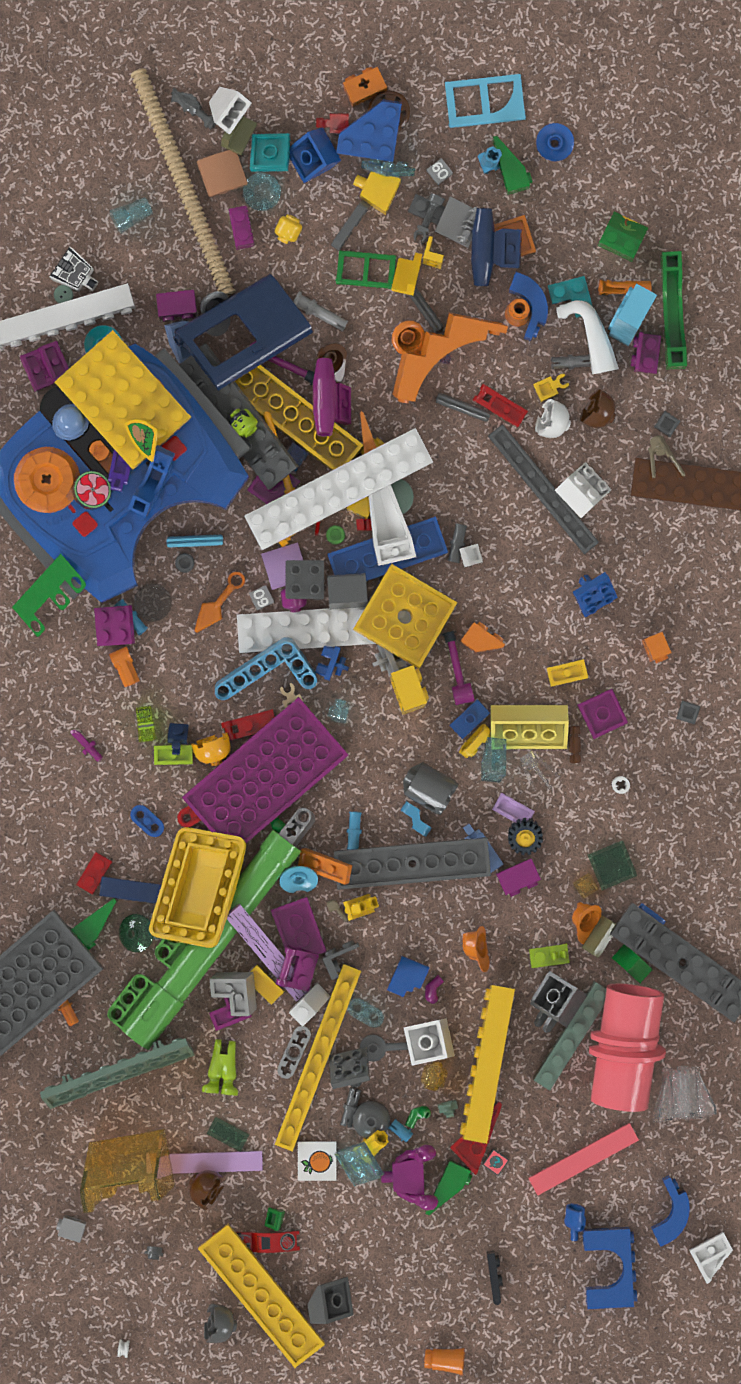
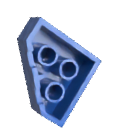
M383 99L340 131L336 153L393 162L402 102Z

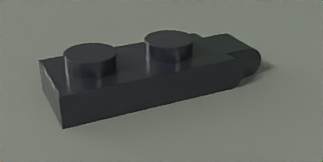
M487 1251L493 1302L495 1305H499L501 1303L499 1286H503L502 1276L497 1274V1267H500L499 1255H495L494 1251Z

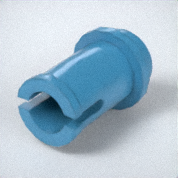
M397 1119L388 1128L399 1136L401 1141L407 1142L413 1135L411 1129L408 1130Z

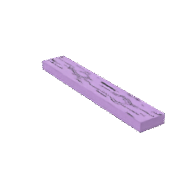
M238 904L229 911L227 920L274 976L279 978L285 957L244 908ZM290 966L287 980L291 979L294 969L292 966ZM284 987L295 1001H298L307 993V991Z

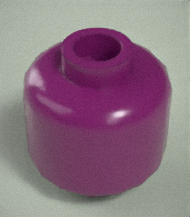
M284 586V589L281 591L282 606L285 609H290V612L301 611V608L307 604V599H286Z

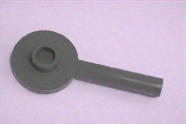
M375 1034L366 1036L360 1043V1048H367L368 1058L371 1062L382 1059L386 1051L408 1050L407 1042L385 1043L382 1037Z

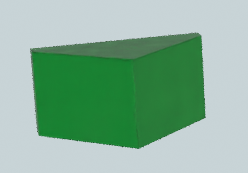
M623 945L612 957L639 983L653 970L626 945Z

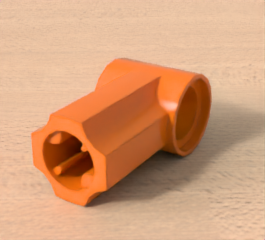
M127 646L109 654L125 688L140 682Z

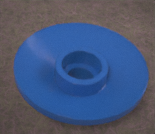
M559 123L548 124L539 131L536 147L543 158L554 162L561 161L571 154L574 148V137L566 126ZM554 140L557 141L558 146L553 147L551 145V142Z

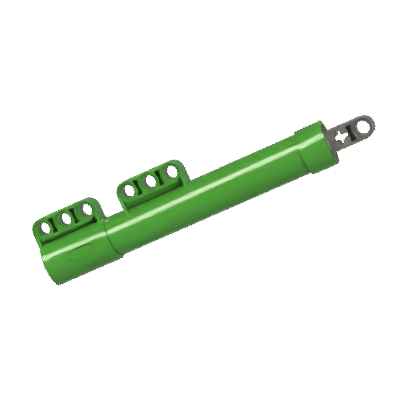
M300 808L294 813L280 833H277L275 830L271 831L261 844V849L239 876L230 911L240 904L249 916L252 914L285 869H288L302 852L296 846L315 822V815L307 808ZM304 813L309 814V819L306 822L301 821V816ZM291 830L296 832L295 836L290 833ZM226 920L220 940L213 948L181 942L175 943L171 940L162 939L155 949V956L168 967V970L158 982L142 974L135 975L109 1008L107 1015L110 1021L140 1046L150 1050L153 1042H156L185 1004L186 998L236 935L237 930ZM168 948L169 955L163 958L162 951ZM144 979L146 982L145 986L140 989L138 986L139 981ZM132 994L134 1000L131 1004H128L127 997ZM120 1009L122 1016L116 1019L115 1013Z

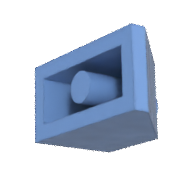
M183 320L164 325L169 345L178 363L184 362L191 356L186 347L178 346L173 339V336H175L174 331L189 323Z

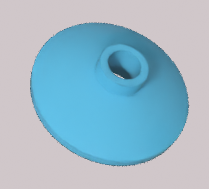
M295 866L286 869L281 874L279 881L281 887L289 893L299 890L309 892L316 887L318 876L311 868Z

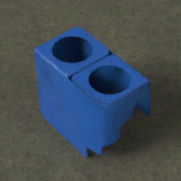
M401 956V960L397 965L398 967L387 990L404 997L406 991L413 992L414 987L420 989L430 967Z

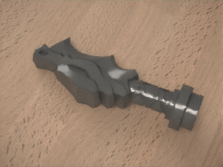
M173 88L171 103L177 102L181 105L184 112H190L192 116L197 115L204 121V127L211 130L216 126L213 116H208L201 110L202 106L196 97L192 94L180 93L176 88Z

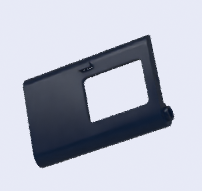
M268 274L174 331L175 336H173V339L178 346L186 347L219 391L312 334L313 330L307 319L274 276ZM237 315L254 336L256 342L214 367L193 340L229 317Z

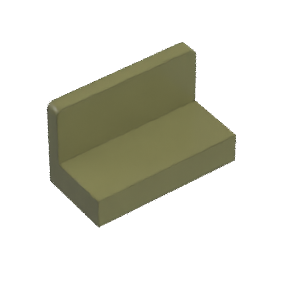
M243 115L230 134L224 133L221 146L242 155L257 123Z
M602 915L582 948L599 958L613 936L610 935V932L616 924Z

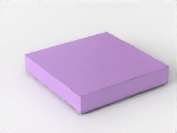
M298 542L261 554L272 590L285 586V562L287 560H303Z

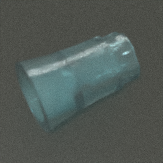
M144 197L119 208L109 210V214L118 232L122 234L135 224L147 219L148 216L153 214V211Z

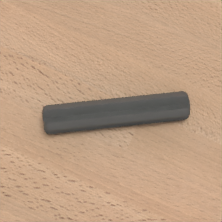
M415 287L414 295H409L434 332L440 331L443 328V324Z
M439 393L436 398V403L485 422L489 420L491 413L487 410Z

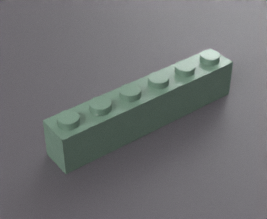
M595 981L586 993L587 997L570 1024L563 1029L533 1077L535 1082L549 1091L604 1006L606 988Z

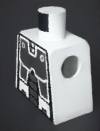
M71 247L68 248L49 276L51 280L68 286L77 292H80L83 286L93 291L98 285V281L90 276L94 269Z

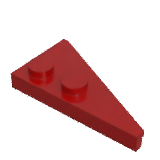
M500 1101L493 1108L487 1144L465 1140L462 1138V1135L450 1146L452 1151L475 1175L478 1173L502 1107Z

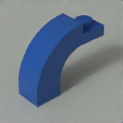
M516 272L509 293L522 297L531 308V320L524 339L531 341L532 337L536 338L540 327L537 324L543 326L546 324L548 304L540 286L528 276Z
M159 445L156 446L154 461H150L141 484L134 492L129 510L143 517L149 514L170 474L175 453Z
M666 1176L662 1180L672 1200L671 1212L665 1220L651 1226L660 1247L670 1243L681 1234L687 1224L690 1212L686 1191L677 1192L680 1189L675 1178L671 1180L670 1176Z

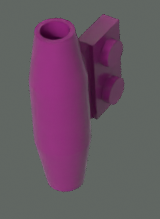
M329 358L317 359L313 379L314 421L317 435L323 437L333 434L334 422L343 425L351 424V387L336 383L332 359Z

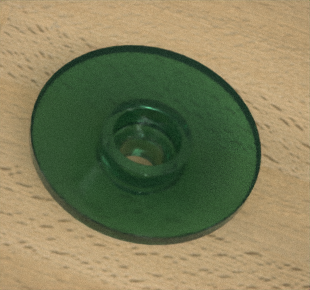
M140 914L129 915L123 919L119 926V939L122 945L131 952L145 951L153 941L154 936L149 931L150 921L145 916Z

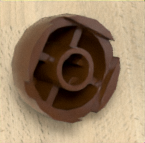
M597 389L589 397L592 401L589 403L587 410L583 408L580 415V421L592 428H602L608 423H612L616 417V406L612 396L601 389Z
M205 1170L198 1175H193L189 1181L191 1185L189 1194L192 1201L201 1209L207 1210L206 1205L208 1203L212 1205L224 1186L220 1188L219 1186L222 1180L226 1181L225 1177L212 1170Z

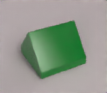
M269 1207L264 1226L275 1231L281 1230L285 1211Z

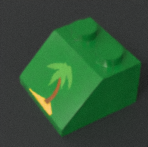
M614 211L598 246L632 262L648 227Z

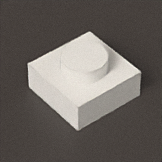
M478 544L459 549L464 567L483 562Z

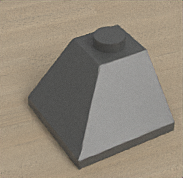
M348 1277L317 1286L307 1304L310 1324H328L354 1315Z

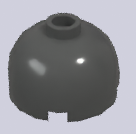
M368 1100L358 1106L353 1115L352 1124L355 1131L361 1137L367 1139L377 1130L387 1132L390 1126V1115L388 1109L383 1104Z
M210 1304L207 1312L211 1313L208 1322L204 1324V1338L207 1340V1343H223L236 1331L237 1321L234 1320L232 1311L220 1304Z

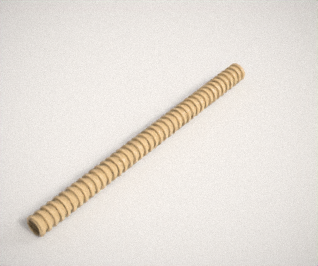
M143 68L132 72L131 78H134L133 83L136 84L137 93L141 95L139 98L143 100L142 105L145 106L146 115L150 117L148 120L152 122L151 127L154 128L153 132L156 133L155 137L158 139L159 147L163 150L162 155H165L164 159L167 160L168 169L172 172L171 177H174L173 182H176L177 192L181 194L180 199H183L182 204H185L186 214L190 216L188 219L192 221L191 226H194L195 236L199 238L197 241L201 243L199 246L203 248L202 253L205 254L204 258L207 259L208 268L212 270L211 275L214 276L213 280L216 281L217 290L222 291L229 297L236 292L233 289V283L230 282L232 281L231 278L228 277L229 272H226L227 267H224L223 258L219 255L220 250H217L218 245H215L214 235L210 233L211 228H208L209 223H206L205 213L201 211L203 208L199 206L200 201H197L196 191L192 189L194 186L190 184L191 179H188L189 174L186 173L187 169L184 168L183 159L179 157L180 152L177 151L178 147L175 146L174 137L170 134L171 129H168L169 124H166L167 119L164 118L165 114L162 113V107H159L160 102H157L158 97L155 96L154 87L150 85L151 80H148L147 70Z

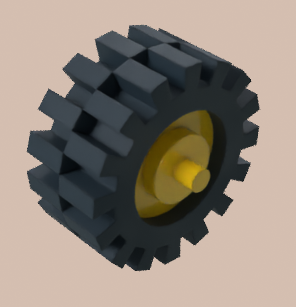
M523 818L522 821L517 819L516 823L513 822L511 827H509L508 842L511 849H515L517 854L521 852V855H525V853L531 855L532 851L535 853L537 848L540 849L543 842L541 827L538 826L536 821L533 822V819L530 818L529 820Z

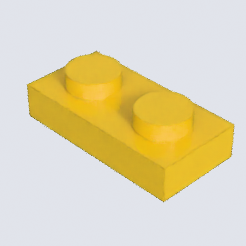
M584 659L546 668L550 687L588 678Z

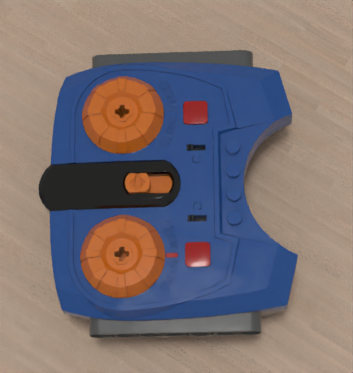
M137 344L128 346L191 416L188 422L161 445V447L175 453L172 461L173 466L157 501L146 517L128 508L134 492L141 484L149 467L150 460L147 458L134 470L131 468L128 485H123L122 492L111 490L110 497L104 505L91 508L83 505L77 499L74 490L75 483L82 474L91 471L98 472L108 480L114 448L91 423H89L88 429L76 439L64 440L55 434L52 424L54 415L61 407L73 404L58 386L50 389L43 396L39 412L27 421L0 450V515L46 569L60 554L64 556L86 583V587L80 593H76L66 581L61 584L73 600L84 590H87L103 603L138 586L134 562L137 544L145 528L157 516L173 506L193 502L211 504L227 510L249 478L239 461V458L250 450L249 446L165 348L153 356ZM72 577L71 582L73 586L80 588V579Z

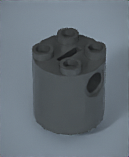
M424 762L411 767L403 779L404 796L440 815L446 809L452 794H454L459 785L454 779Z

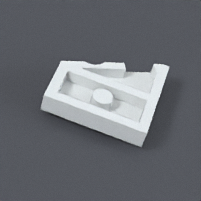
M721 1232L689 1249L708 1284L733 1249L725 1234Z

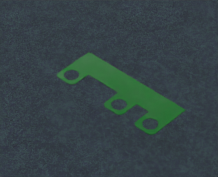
M62 554L54 560L12 607L37 637L45 631V627L34 613L50 597L60 610H64L70 604V599L59 586L66 581L76 593H80L86 587L85 581ZM72 577L80 579V588L73 586L71 582ZM57 594L64 596V605H60L56 601ZM32 621H36L39 623V632H36L32 629Z

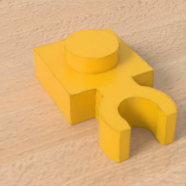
M565 374L558 375L555 381L550 376L533 384L540 402L558 395V388L566 389L569 386V383L564 385L560 383V379L564 378Z

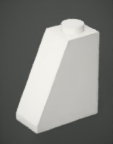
M219 87L209 101L214 123L228 134L233 131L252 104L238 91Z
M316 983L290 1009L289 1014L303 1027L331 996Z

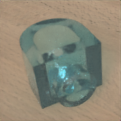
M335 699L334 706L330 705L328 717H331V721L346 724L350 705H346L347 701Z

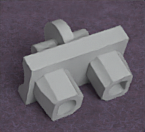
M377 645L379 653L375 654L377 661L372 663L374 667L379 665L382 672L388 671L389 676L391 673L407 667L405 660L402 658L395 660L390 651Z

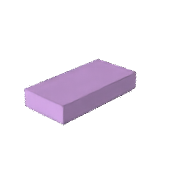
M503 793L500 794L492 810L515 823L517 819H520V821L523 818H526V820L531 819L535 812Z

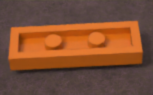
M308 848L301 849L302 852L300 853L298 866L311 868L316 874L344 885L349 884L352 865Z

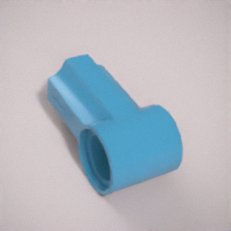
M494 146L487 148L485 152L477 156L484 174H489L488 172L491 170L496 171L500 169L498 162L502 154L500 149H496Z

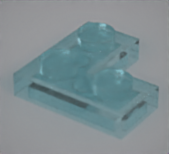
M370 159L362 160L361 168L386 177L414 176L416 169L408 166L407 162L397 161V164H394L392 162Z

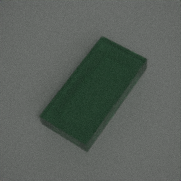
M215 1117L207 1132L209 1136L241 1152L250 1135L218 1117Z

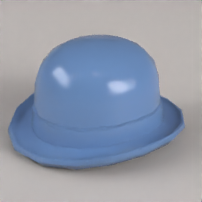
M74 404L61 407L54 415L52 421L55 434L64 440L78 438L88 429L90 423Z

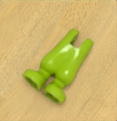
M216 1039L208 1069L210 1082L202 1087V1092L219 1094L220 1078H222L221 1094L238 1096V1089L233 1086V1081L236 1079V1043L229 1040L228 1054L225 1055L221 1054L222 1040Z

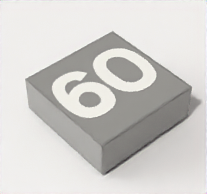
M442 158L426 170L437 185H440L453 174Z
M266 585L249 593L257 611L274 603Z

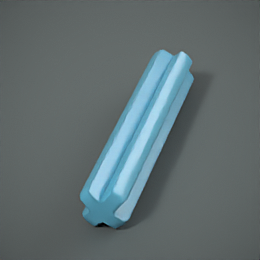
M223 536L167 537L166 543L167 547L223 545Z

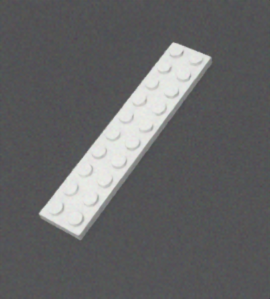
M416 428L252 511L244 517L261 550H264L428 466L433 461Z
M366 607L237 615L239 653L262 652L284 637L292 638L299 649L376 643L353 630ZM400 611L398 613V620L401 623L407 624L411 621V615L408 611ZM284 644L282 646V649L291 650L292 646L290 644Z

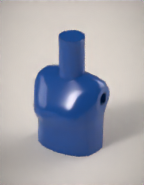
M574 1203L566 1205L564 1219L565 1225L571 1229V1241H578V1232L583 1231L586 1225L585 1208Z

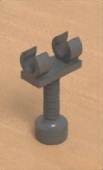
M433 193L430 194L428 199L430 202L429 209L422 225L418 224L417 230L414 232V241H416L418 235H423L421 245L426 242V235H429L430 232L428 225H430L437 207L443 205L444 198Z

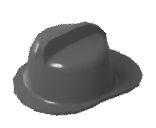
M222 291L208 293L200 303L201 313L204 314L229 299L227 294ZM230 317L206 332L211 336L223 335L230 325Z

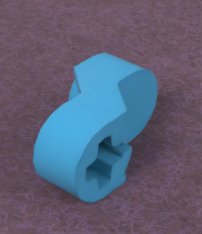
M406 801L401 811L412 818V828L427 837L432 828L420 820L419 812L421 810Z

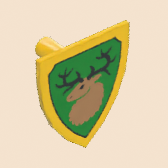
M132 419L126 422L125 426L133 444L143 456L153 462L157 439L166 435L165 430H159L151 423L142 419Z

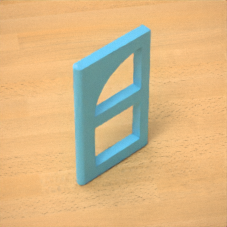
M521 74L445 82L450 128L525 120L526 118ZM513 81V93L507 105L495 113H490L487 84ZM479 85L483 114L456 117L453 88Z

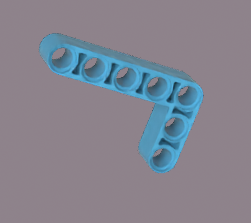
M284 637L218 680L215 684V695L220 700H227L283 662L287 664L305 689H312L316 686L317 674L292 638ZM284 644H290L292 646V649L290 651H284L282 649V646ZM272 654L276 656V660L269 662L266 660V657ZM296 659L303 662L299 667L294 666L292 663ZM253 665H258L260 667V670L258 672H252L250 670V667ZM240 675L244 677V681L237 683L234 678ZM306 675H311L314 678L311 682L303 680ZM226 686L229 690L226 693H221L218 688Z

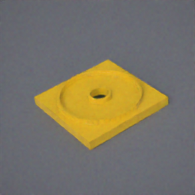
M391 564L353 630L415 667L420 668L457 602ZM405 610L410 613L411 621L404 624L398 620V613Z

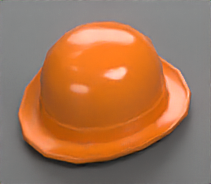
M415 321L400 323L392 333L394 348L401 355L403 350L421 353L425 331Z

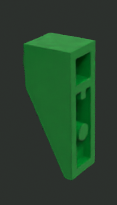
M493 136L494 147L500 149L502 154L498 163L507 195L530 189V184L532 183L530 172H526L525 166L498 136Z
M116 898L109 901L71 929L88 950L96 945L94 941L99 938L118 901Z
M449 1159L433 1194L438 1198V1205L434 1210L425 1211V1214H432L461 1191L464 1185L468 1186L473 1176L470 1174L471 1170Z

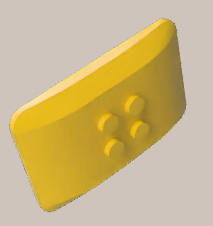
M183 827L177 832L149 925V931L152 936L205 948H213L218 944L230 911L245 855L246 842L241 837L216 832L212 833L211 831Z

